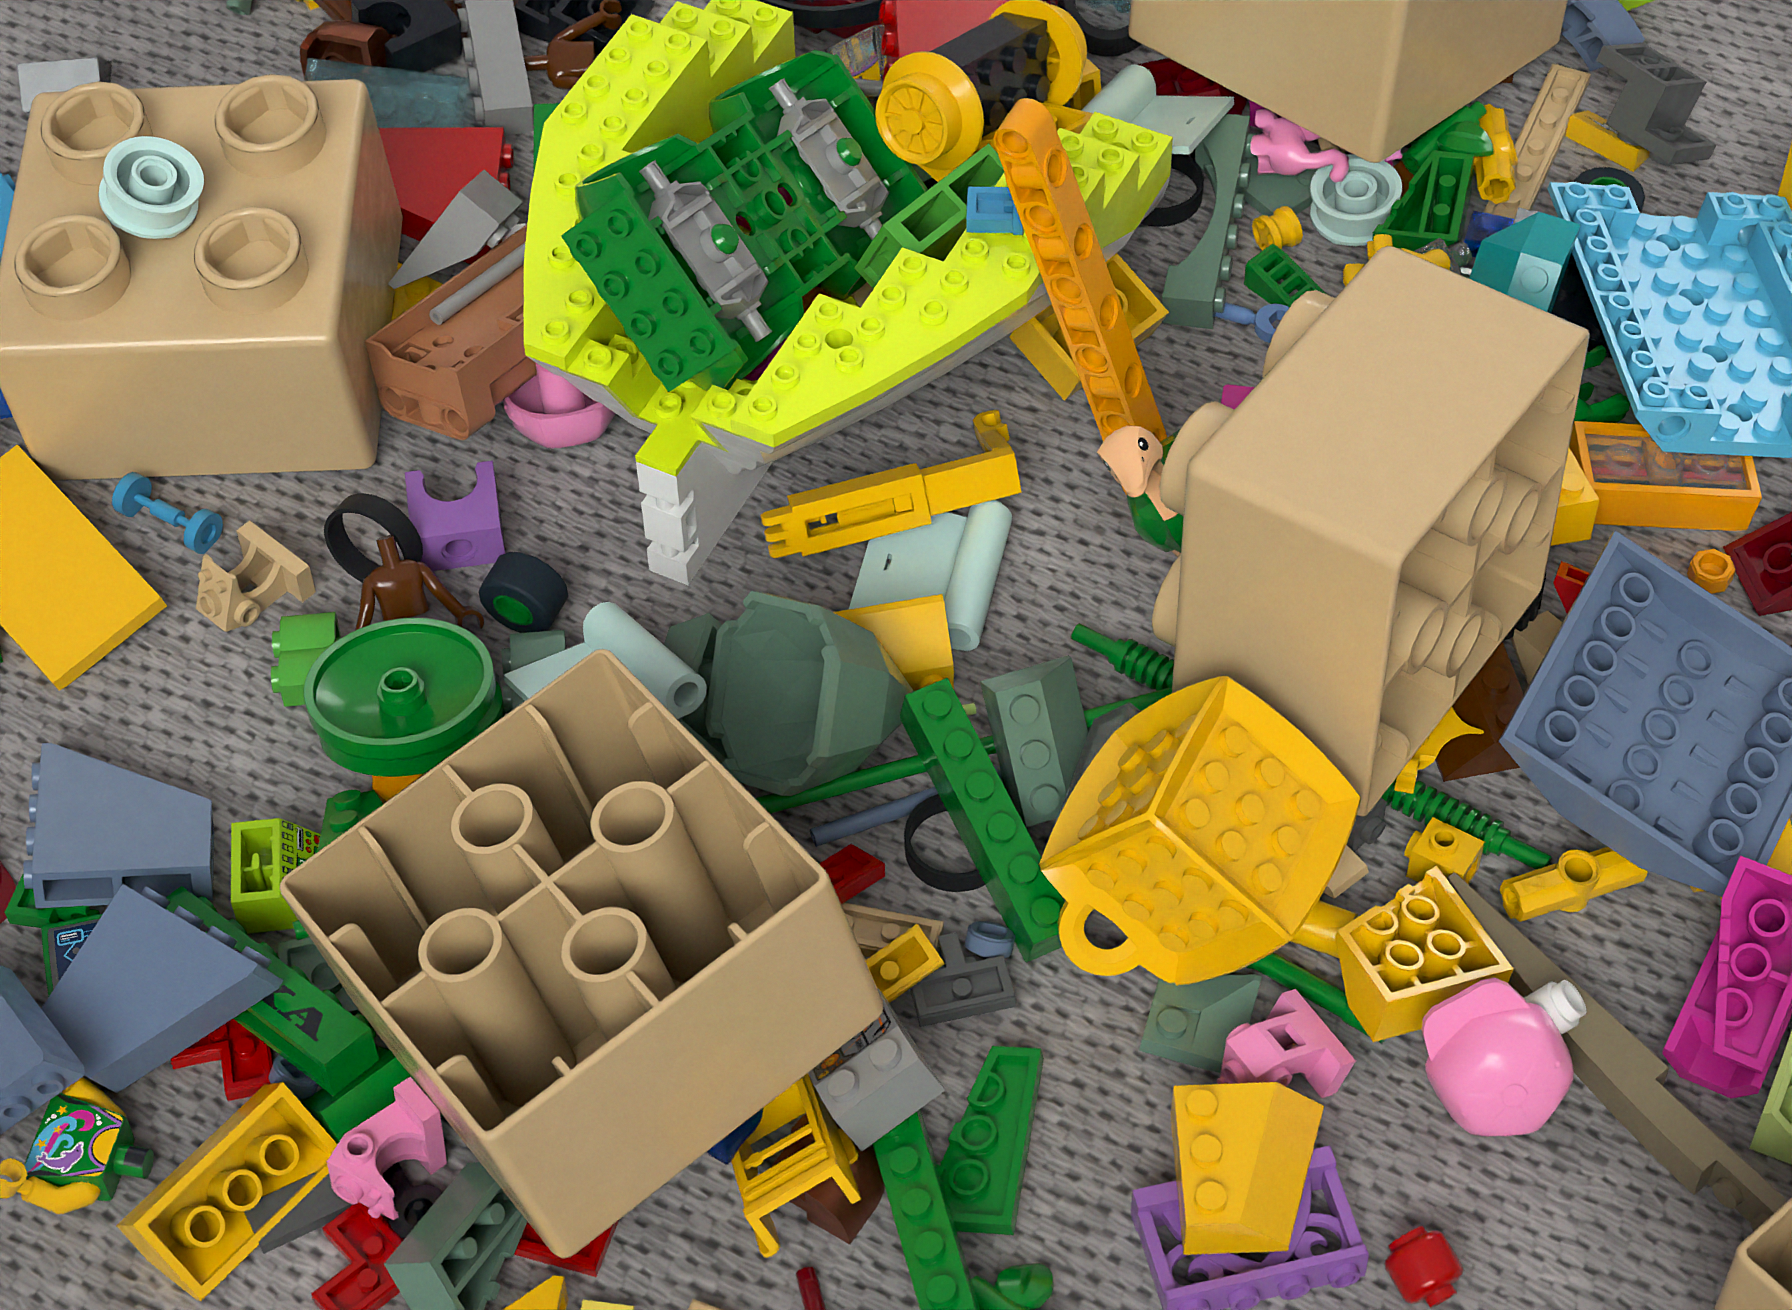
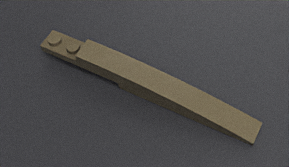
M1454 872L1447 878L1513 967L1508 984L1523 998L1549 982L1559 983L1567 980L1577 989L1585 1003L1586 1014L1579 1018V1024L1576 1027L1562 1034L1569 1049L1573 1072L1615 1118L1693 1195L1709 1184L1716 1198L1725 1207L1735 1208L1751 1223L1753 1231L1759 1228L1788 1202L1786 1198L1663 1087L1669 1067L1459 875Z

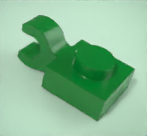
M23 874L4 912L10 924L35 928L57 923L59 919L67 921L100 914L99 910L90 909V906L36 908L33 889H25Z

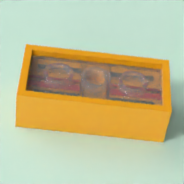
M1573 422L1569 448L1599 498L1594 524L1722 531L1747 530L1762 499L1753 456L1663 452L1641 424Z

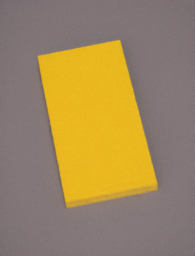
M15 445L0 457V626L60 691L166 608L167 605L158 593L18 445Z

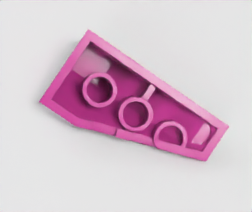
M1740 855L1721 900L1713 1055L1762 1074L1792 1003V875Z

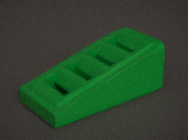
M1274 244L1268 246L1246 264L1244 286L1270 304H1282L1290 307L1296 299L1307 291L1317 290L1325 293L1283 250ZM1281 279L1284 280L1281 284L1277 283ZM1295 289L1298 290L1293 296L1289 295Z

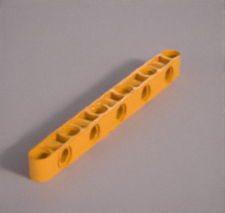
M1029 98L1020 99L1014 104L995 132L993 138L994 145L1004 169L1006 183L1102 440L1104 442L1114 431L1125 426H1140L1152 432L1156 439L1161 442L1167 438L1166 430L1070 160L1061 144L1053 118L1049 110L1042 103Z

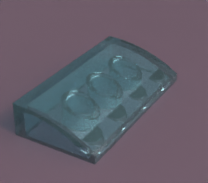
M308 58L305 81L361 80L368 89L378 128L463 127L468 78Z

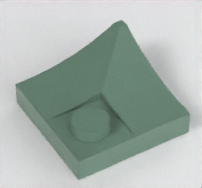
M1256 974L1223 975L1202 982L1177 986L1174 982L1167 983L1159 978L1139 1051L1221 1073L1226 1038L1239 1025L1244 1023L1250 1024L1262 976Z

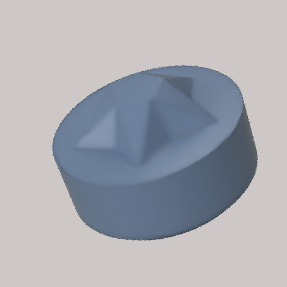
M977 921L968 926L964 944L967 949L984 959L1003 955L1004 958H1007L1012 954L1015 935L1009 928L1001 924Z
M281 1055L275 1058L269 1073L271 1084L283 1082L297 1099L308 1098L315 1094L318 1088L316 1082Z

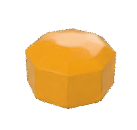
M1716 549L1698 551L1689 564L1687 575L1691 581L1709 593L1725 592L1732 582L1735 567L1729 555Z

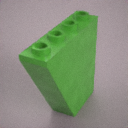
M988 143L883 224L854 269L874 289L902 247L944 262L966 229L968 187H995L1004 173L998 153Z

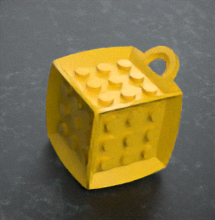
M1220 676L1193 684L1160 699L1119 727L1102 746L1070 794L1043 852L1039 864L1040 869L1053 887L1066 900L1058 919V934L1065 954L1077 967L1091 974L1100 976L1119 975L1140 965L1165 982H1174L1176 986L1214 979L1240 970L1268 956L1293 939L1328 885L1351 834L1361 802L1360 795L1337 767L1296 726L1257 695L1228 676ZM1094 909L1115 923L1128 939L1120 946L1112 949H1101L1089 942L1084 931L1088 915Z

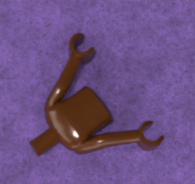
M603 0L599 7L600 11L558 33L548 44L546 55L523 56L526 71L546 70L548 79L554 87L571 90L596 59L594 41L572 40L602 23L609 29L619 28L622 23L620 15L610 13H619L621 11L620 2L618 0Z
M394 535L376 539L383 565L372 570L370 575H367L363 580L360 610L355 631L371 625L375 609V596L380 605L383 621L410 618L429 611L423 581L432 595L455 616L456 625L463 628V618L468 614H473L477 616V623L480 629L483 628L484 618L479 610L472 606H463L441 583L428 565L413 559H400Z

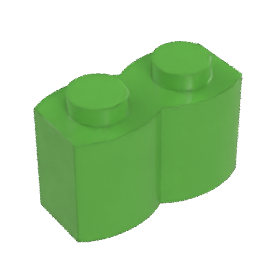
M336 612L281 616L280 631L272 632L273 654L275 658H279L278 666H271V685L273 693H281L284 707L305 705L304 684L311 666L329 646L341 639Z

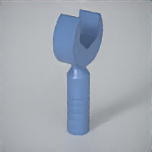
M1225 302L1224 312H1216V317L1243 325L1254 324L1257 336L1263 341L1270 343L1276 331L1272 323L1276 320H1281L1290 307L1282 304H1269L1262 307L1257 314H1254L1251 309Z

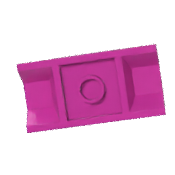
M1719 926L1662 1054L1679 1077L1732 1099L1759 1093L1791 1021L1792 1003L1762 1074L1713 1055Z

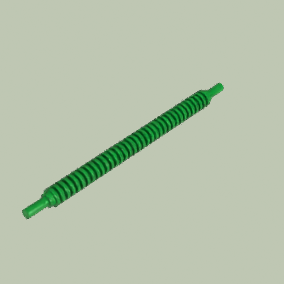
M1080 623L1074 628L1071 639L1108 657V662L1114 665L1116 672L1120 674L1125 673L1126 677L1130 679L1135 678L1136 682L1145 684L1146 687L1152 690L1156 688V691L1172 687L1174 659L1169 660L1168 656L1164 654L1159 655L1158 651L1149 649L1144 644L1138 645V642L1133 639L1125 641L1120 638L1115 641ZM1395 779L1381 797L1387 801L1386 806H1389L1391 803V808L1397 812L1402 808L1403 815L1410 817L1413 814V819L1419 823L1425 818V826L1434 817L1485 841L1482 854L1486 856L1489 853L1500 856L1503 853L1535 870L1549 866L1552 856L1510 836L1511 830L1503 827V821L1496 819L1492 823L1493 817L1485 813L1481 817V810L1473 808L1470 811V805L1464 802L1459 806L1458 799L1451 797L1448 800V794L1442 791L1437 794V789L1432 786L1426 789V783L1420 780L1415 784L1414 793L1410 794L1394 791Z

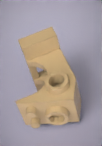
M250 520L236 530L244 557L242 562L227 573L206 554L203 556L201 571L198 573L200 582L198 585L196 610L225 632L251 625L263 610L287 591L302 603L316 593L310 566ZM250 584L256 587L250 592L241 593Z

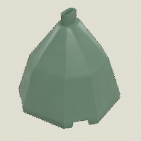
M751 591L743 600L744 606L747 609L737 620L725 621L717 630L705 725L710 737L721 739L728 757L721 765L738 782L781 796H793L854 772L902 724L900 712L904 696L914 691L873 632L819 605L761 591Z

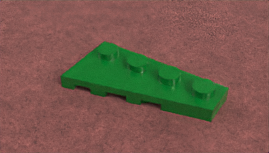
M992 1046L967 1098L969 1103L960 1123L956 1122L948 1138L950 1144L940 1165L937 1164L957 1232L1014 1235L1044 1061L1041 1048Z

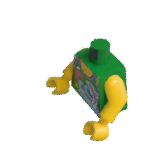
M81 1077L64 1089L62 1093L50 1099L25 1164L23 1165L16 1159H6L0 1163V1175H6L12 1180V1182L0 1178V1198L7 1199L18 1192L21 1194L22 1200L56 1214H66L92 1205L95 1201L112 1200L122 1175L147 1179L152 1170L154 1153L152 1149L133 1146L135 1137L124 1111L102 1090L84 1077Z

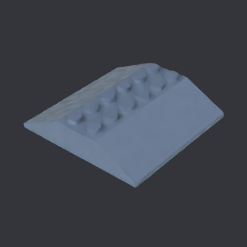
M1615 530L1606 542L1499 739V743L1559 815L1639 868L1723 897L1740 855L1767 865L1792 813V647Z

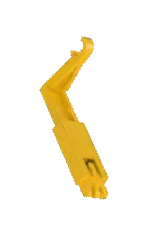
M999 410L982 412L973 418L975 435L984 451L982 454L919 469L917 463L787 495L788 506L765 511L761 514L762 525L771 526L764 531L766 541L774 542L768 546L770 557L779 558L799 552L804 557L932 524L930 516L1022 493L1015 453L1007 443L1010 440L1007 424H1001ZM836 513L838 522L813 529L809 528L808 523L820 521L821 524L827 523L825 515Z

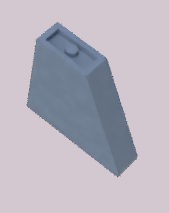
M42 743L40 762L32 763L31 770L33 791L38 790V794L29 795V818L31 823H35V827H27L26 829L28 856L33 855L32 860H24L23 865L25 889H33L36 908L109 905L122 884L139 894L147 886L165 898L180 886H183L197 898L204 896L208 900H213L214 823L211 799L53 743Z
M122 884L41 1008L84 1065L85 1076L115 1093L125 1089L275 992L284 981L267 970L272 962L271 960L248 946H245L240 954L233 949L237 940L214 926H211L207 933L203 932L199 928L204 921L179 905L175 912L171 913L166 910L171 901L147 886L139 894Z
M0 965L1 1135L83 1077L85 1071L84 1065L12 969Z

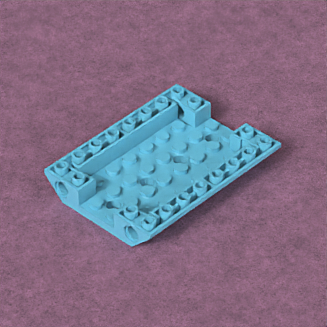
M1550 182L1547 189L1558 218L1581 224L1572 250L1573 257L1634 415L1663 452L1792 458V211L1786 198L1772 194L1763 196L1739 194L1736 192H1707L1697 218L1655 216L1639 212L1629 187L1615 184L1605 186L1581 184L1578 182Z

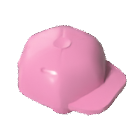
M537 363V375L503 400L505 412L512 420L515 429L528 439L546 448H563L596 440L603 435L616 414L602 403L589 398L563 377L551 373Z
M1497 978L1481 980L1431 1007L1423 1017L1421 1030L1428 1053V1059L1425 1064L1427 1078L1452 1119L1472 1135L1513 1136L1534 1133L1547 1122L1570 1089L1574 1077L1573 1064L1569 1049L1558 1028L1541 1006L1526 1002L1507 982Z

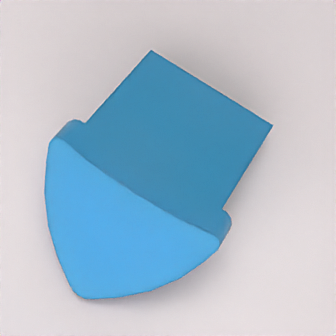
M968 187L966 232L1024 234V228L1008 187Z

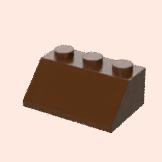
M1501 642L1452 706L1456 715L1463 722L1483 730L1484 733L1459 735L1451 739L1440 749L1435 761L1443 782L1520 768L1499 743L1502 733L1524 695L1503 642Z

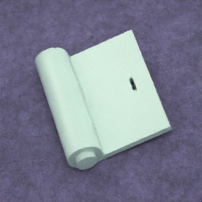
M1134 64L1122 69L1081 111L1098 112L1173 137L1172 154H1190L1233 107L1234 97L1156 96V85L1153 75L1145 67Z
M998 500L972 505L967 517L945 512L930 516L932 524L870 539L849 609L942 594L951 649L971 651L977 648L980 643L1012 523V513Z
M611 602L598 604L586 615L583 622L584 643L504 674L505 683L526 701L592 652L599 649L609 650L676 719L695 711L702 704L707 688L705 680L618 605Z

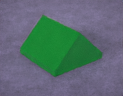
M379 1046L376 1049L379 1061L337 1095L332 1096L325 1089L321 1088L302 1102L303 1106L337 1144L345 1133L394 1103L395 1094L393 1087L411 1077L390 1049Z

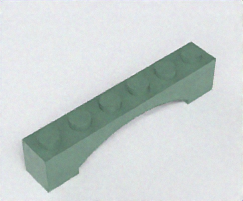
M1225 114L1195 148V161L1208 176L1214 190L1216 202L1208 228L1195 249L1177 266H1168L1162 294V304L1169 313L1164 318L1163 323L1213 329L1216 312H1224L1226 288L1222 287V282L1230 281L1233 259L1232 256H1228L1229 249L1236 250L1239 225H1235L1234 222L1235 218L1242 219L1245 194H1240L1241 188L1249 187L1251 163H1246L1247 157H1255L1251 153L1250 146L1252 137L1257 135V133H1250V116Z

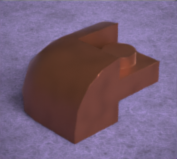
M347 20L326 21L311 31L300 45L299 58L304 81L356 79L361 80L367 87L384 90L390 81L387 77L385 43L390 39L388 32L382 27Z
M806 1114L791 1128V1134L809 1124ZM811 1132L785 1147L771 1167L814 1143L813 1133ZM855 1144L858 1158L850 1165L861 1200L851 1204L831 1176L789 1201L806 1211L808 1221L849 1245L878 1207L885 1191V1185L872 1144L863 1151Z

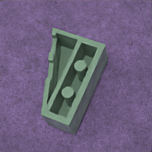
M480 1162L467 1163L384 1265L411 1310H484L488 1300H496L501 1287L496 1281L505 1257H513L527 1220Z

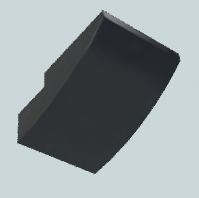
M519 0L514 6L518 31L550 43L562 30L600 11L599 7L603 0ZM618 0L621 4V11L610 14L620 15L622 23L619 28L609 29L602 23L574 38L572 41H594L596 55H599L631 14L646 18L653 9L655 1Z

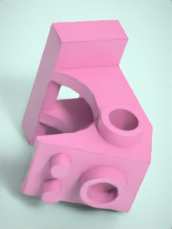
M1293 989L1281 993L1265 1021L1253 1025L1244 1023L1231 1031L1226 1038L1221 1075L1217 1079V1084L1278 1082L1287 1087L1292 1080V1074L1301 1073L1319 1096L1325 1098L1339 1090L1356 1060L1300 993Z
M411 1077L393 1087L395 1094L394 1103L345 1133L327 1160L331 1186L334 1192L348 1203L357 1204L360 1202L369 1207V1215L376 1219L381 1214L393 1220L398 1218V1212L394 1209L393 1197H395L394 1190L382 1177L383 1173L393 1164L402 1160L416 1159L430 1175L447 1164L440 1111Z

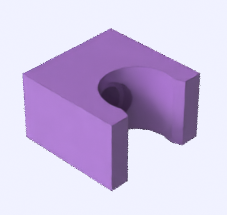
M493 460L477 462L475 467L477 485L470 494L455 501H440L428 495L424 475L420 470L405 472L409 519L421 538L423 547L421 561L428 565L432 571L495 563L500 555L505 554L499 494Z

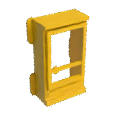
M808 1073L725 1137L744 1205L742 1209L744 1217L754 1230L758 1248L763 1257H771L780 1249L779 1238L769 1212L831 1176L851 1204L861 1200L850 1167L858 1158L855 1144L842 1128L837 1129L835 1120L816 1091ZM806 1113L809 1124L763 1151L753 1153L751 1144ZM809 1133H813L814 1143L758 1175L757 1166L763 1160Z

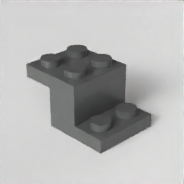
M1645 43L1603 46L1596 61L1609 68L1607 73L1611 77L1621 82H1626L1606 122L1607 125L1618 131V138L1628 144L1642 146L1650 152L1649 157L1653 161L1664 166H1671V164L1676 163L1689 164L1692 161L1710 159L1716 144L1685 125L1706 81Z

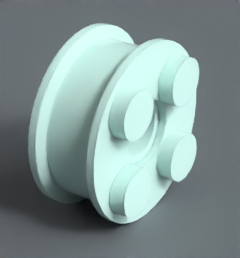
M141 136L130 138L114 146L105 158L103 178L98 192L99 203L110 223L127 233L150 239L173 238L185 231L195 220L198 211V199L204 186V175L195 157L182 146L158 137Z
M1351 154L1347 155L1349 157V170L1342 182H1333L1330 179L1329 174L1333 165L1319 168L1315 172L1310 184L1312 198L1310 216L1315 229L1330 242L1346 246L1367 245L1368 241H1372L1373 231L1378 224L1383 225L1391 214V206L1397 199L1400 200L1402 181L1395 168L1386 161L1372 163Z

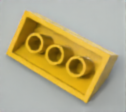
M942 594L833 612L873 632L913 691L948 678L954 689V663Z
M283 1082L264 1085L116 1226L147 1261L197 1301H202L259 1245L258 1242L329 1173L327 1160L338 1144ZM317 1172L255 1233L253 1232L244 1211L254 1208L262 1197Z

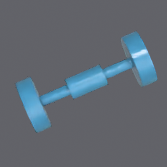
M137 472L126 474L114 490L112 506L115 511L126 517H134L145 506L150 509L151 515L175 527L180 525L186 527L184 544L188 549L198 554L206 553L220 538L223 520L219 514L204 508L196 512L191 519L186 518L184 511L165 501L149 499L152 490L151 482L148 478Z

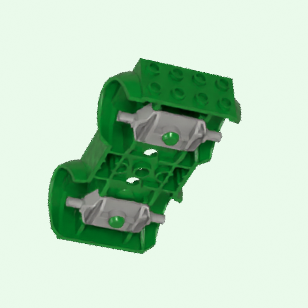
M812 50L750 77L718 94L709 102V120L713 135L699 144L677 133L597 170L576 184L575 205L580 222L562 234L561 237L569 247L573 258L585 270L596 286L600 297L607 302L623 325L627 336L634 341L649 363L652 372L660 379L668 392L688 379L705 391H708L712 385L729 390L736 379H744L791 334L804 315L802 296L816 286L842 300L853 295L867 283L854 268L882 225L928 190L911 163L896 156L883 141L877 127L875 109L838 54L833 55L819 50ZM784 187L790 193L793 200L790 206L786 204L784 198L778 192V188ZM736 216H742L747 220L751 227L749 235L740 230L736 222Z

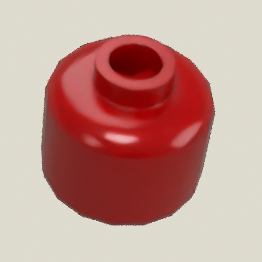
M1420 1226L1387 1246L1391 1253L1386 1258L1384 1266L1405 1302L1416 1304L1425 1300L1429 1308H1433L1457 1294L1452 1284L1461 1277L1463 1267L1442 1232L1437 1230L1427 1232L1424 1226Z

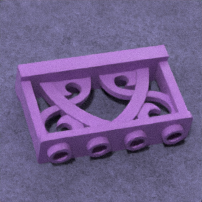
M1330 1145L1313 1149L1288 1251L1270 1252L1260 1263L1232 1253L1192 1254L1196 1258L1189 1265L1188 1278L1192 1274L1199 1272L1206 1275L1208 1281L1187 1286L1178 1284L1172 1274L1176 1263L1187 1256L1183 1255L1176 1180L1132 1190L1131 1217L1135 1229L1138 1231L1163 1310H1222L1226 1308L1231 1310H1248L1255 1307L1260 1300L1277 1296L1284 1300H1292L1304 1296L1311 1288L1329 1284L1333 1288H1344L1356 1283L1360 1277L1365 1276L1369 1253L1366 1245L1363 1244L1338 1176L1336 1160ZM1323 1190L1331 1215L1310 1213L1311 1191ZM1166 1225L1174 1237L1181 1243L1166 1255L1156 1227ZM1306 1227H1322L1333 1232L1341 1242L1340 1250L1314 1256L1310 1252V1248L1314 1245L1327 1247V1241L1316 1232H1305Z

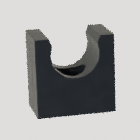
M351 0L352 22L382 27L388 34L399 36L389 39L385 43L387 77L394 86L462 55L461 22L444 0Z

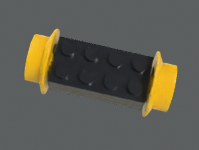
M1010 0L998 7L988 21L930 52H913L900 58L887 72L882 85V91L876 103V123L883 141L896 156L906 162L921 164L938 170L952 169L974 155L981 139L1000 127L1018 100L1029 98L1040 103L1047 102L1060 106L1065 105L1075 95L1080 86L1087 58L1086 40L1079 24L1062 8L1041 0Z

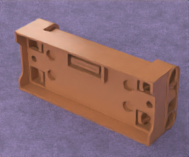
M527 224L365 340L378 389V399L390 415L458 440H466L494 419L496 414L495 406L537 375L536 362L525 355L524 264L441 325L434 323L429 315L430 310L526 242Z

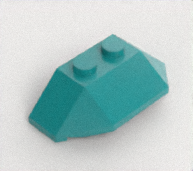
M1537 212L1483 239L1469 279L1551 314L1581 224Z

